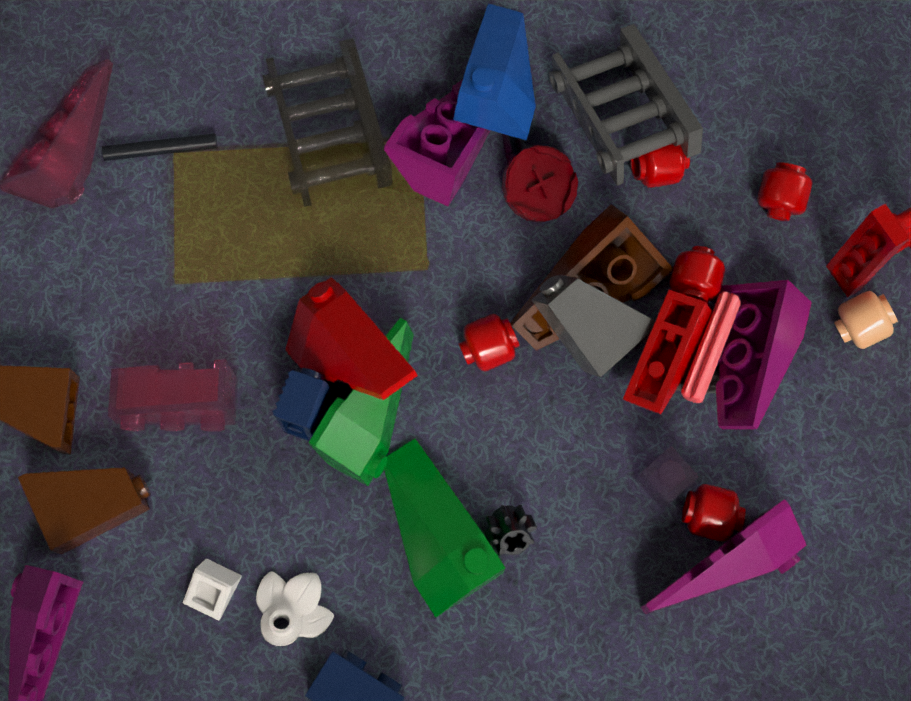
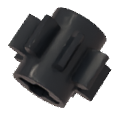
M502 505L493 512L492 516L486 517L490 528L485 530L484 534L490 545L496 546L499 555L504 553L519 555L530 544H534L531 532L535 531L537 526L532 515L525 514L522 505L517 507Z

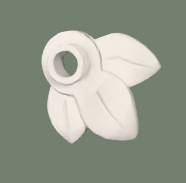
M273 571L263 577L257 590L256 603L263 613L260 629L267 642L275 646H286L293 643L298 637H317L329 627L334 614L330 610L318 606L321 596V581L316 573L299 574L291 578L287 583ZM278 618H285L288 620L289 625L285 629H277L273 623Z

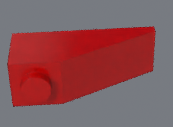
M668 290L623 397L624 401L660 415L662 414L692 365L712 314V310L705 301Z

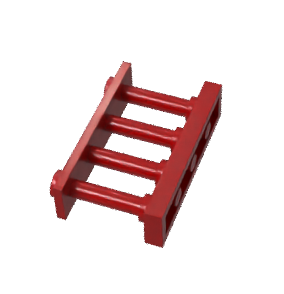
M886 204L871 211L826 265L847 297L860 291L893 255L907 247L911 248V207L898 215L892 213Z

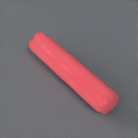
M721 292L708 321L681 390L683 398L690 402L701 403L710 385L741 305L739 296L733 293Z

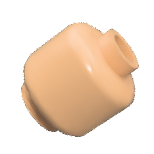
M866 291L839 305L838 313L841 319L834 322L844 343L852 340L858 348L864 349L890 337L894 332L893 324L898 322L884 294L877 296L874 292Z

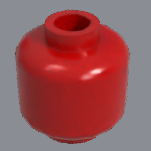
M670 144L631 159V171L637 181L640 180L647 188L673 185L682 180L685 169H688L690 166V157L686 158L681 145L674 146Z
M778 162L775 168L767 169L764 172L757 201L762 208L768 210L767 217L780 221H790L791 215H801L806 211L812 189V179L805 174L806 169L804 167Z
M694 246L691 251H684L678 254L670 280L671 290L705 301L707 304L717 299L721 292L725 273L723 261L714 255L715 252L712 249L704 246Z
M494 313L467 324L463 329L465 341L458 343L467 364L475 362L477 367L484 372L512 361L515 357V348L520 346L508 318L501 319L500 316Z
M701 484L695 491H688L682 511V522L687 523L689 532L694 536L724 542L731 537L734 530L739 532L742 530L746 509L740 507L739 497L735 491L710 484Z

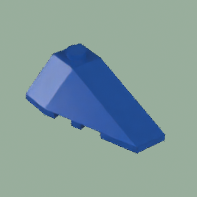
M488 3L461 83L453 120L527 140L536 104L524 15L521 12Z

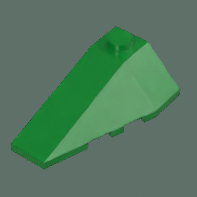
M399 318L386 337L408 362L414 334L408 322ZM402 387L385 400L353 389L345 400L337 397L308 443L329 466L369 486L372 479L378 478L386 467L388 460L386 455L390 447Z
M413 439L387 456L388 460L384 471L413 584L435 618H437L503 574L506 567L418 441Z

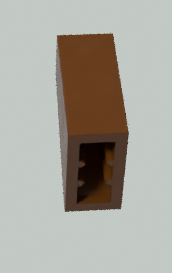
M0 365V422L61 454L71 455L80 377L70 368Z
M125 467L25 473L18 477L50 550L61 555L150 510L145 499L151 496L146 482L140 474L134 476Z

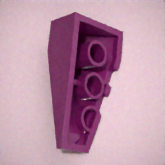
M462 80L452 87V91L440 100L434 98L428 102L426 109L416 116L409 115L403 119L384 148L386 154L414 192L447 207L463 184L491 131L453 120Z
M784 499L764 512L640 607L642 611L648 614L768 574L776 569L783 574L801 560L796 553L807 545L788 502Z

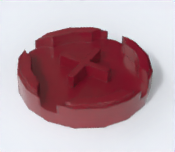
M537 145L520 151L510 159L503 172L502 190L506 203L516 215L526 221L542 223L558 218L571 208L577 196L578 178L576 172L573 171V167L570 165L571 162L568 157L554 147Z

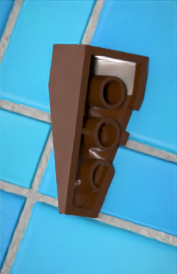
M610 204L581 232L510 324L537 351L559 340V337L532 302V299L541 292V285L549 278L560 274L578 278L624 303L630 299L634 302L645 296L674 268L631 219Z

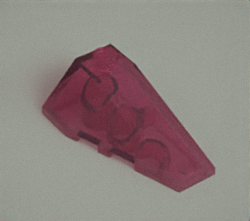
M109 59L94 64L84 71L60 102V105L65 110L57 112L38 129L44 135L43 138L34 144L30 150L23 148L0 181V189L2 191L52 209L65 204H74L85 191L83 184L91 171L113 63Z

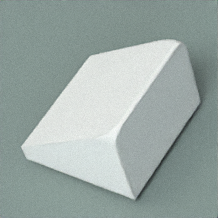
M205 559L195 568L183 603L219 621L242 575L209 559Z

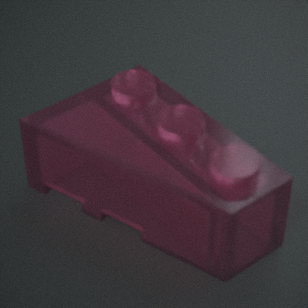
M226 359L214 360V368L194 370V364L191 362L179 363V370H159L160 367L157 365L111 369L108 417L116 424H120V429L141 431L145 429V424H160V429L166 431H182L185 429V425H200V429L205 431L225 430V425H236L238 378Z

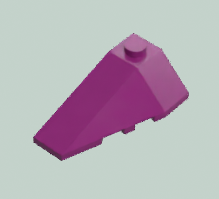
M789 280L725 285L721 287V292L733 293L739 296L741 301L718 361L719 381L716 383L718 427L721 429H758L804 338L812 302Z
M25 565L23 573H19L16 576L11 589V596L14 599L11 604L8 701H43L83 581L58 572Z

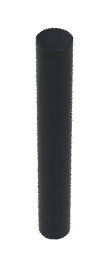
M213 133L102 146V155L104 161L216 149L218 148L217 137Z

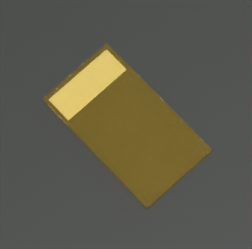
M387 142L174 153L175 274L173 278L175 284L428 270L430 262L427 259L424 196L413 191L386 154L384 148Z

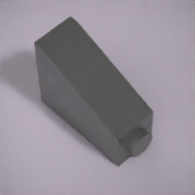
M561 274L546 280L540 287L541 292L532 299V302L584 372L598 377H602L652 331L655 323L653 319L582 280Z

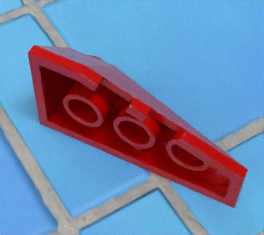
M332 277L315 284L309 290V293L299 299L285 350L300 369L314 370L322 374L327 381L333 383L336 380L346 382L353 390L381 400H385L418 376L413 367L349 293Z

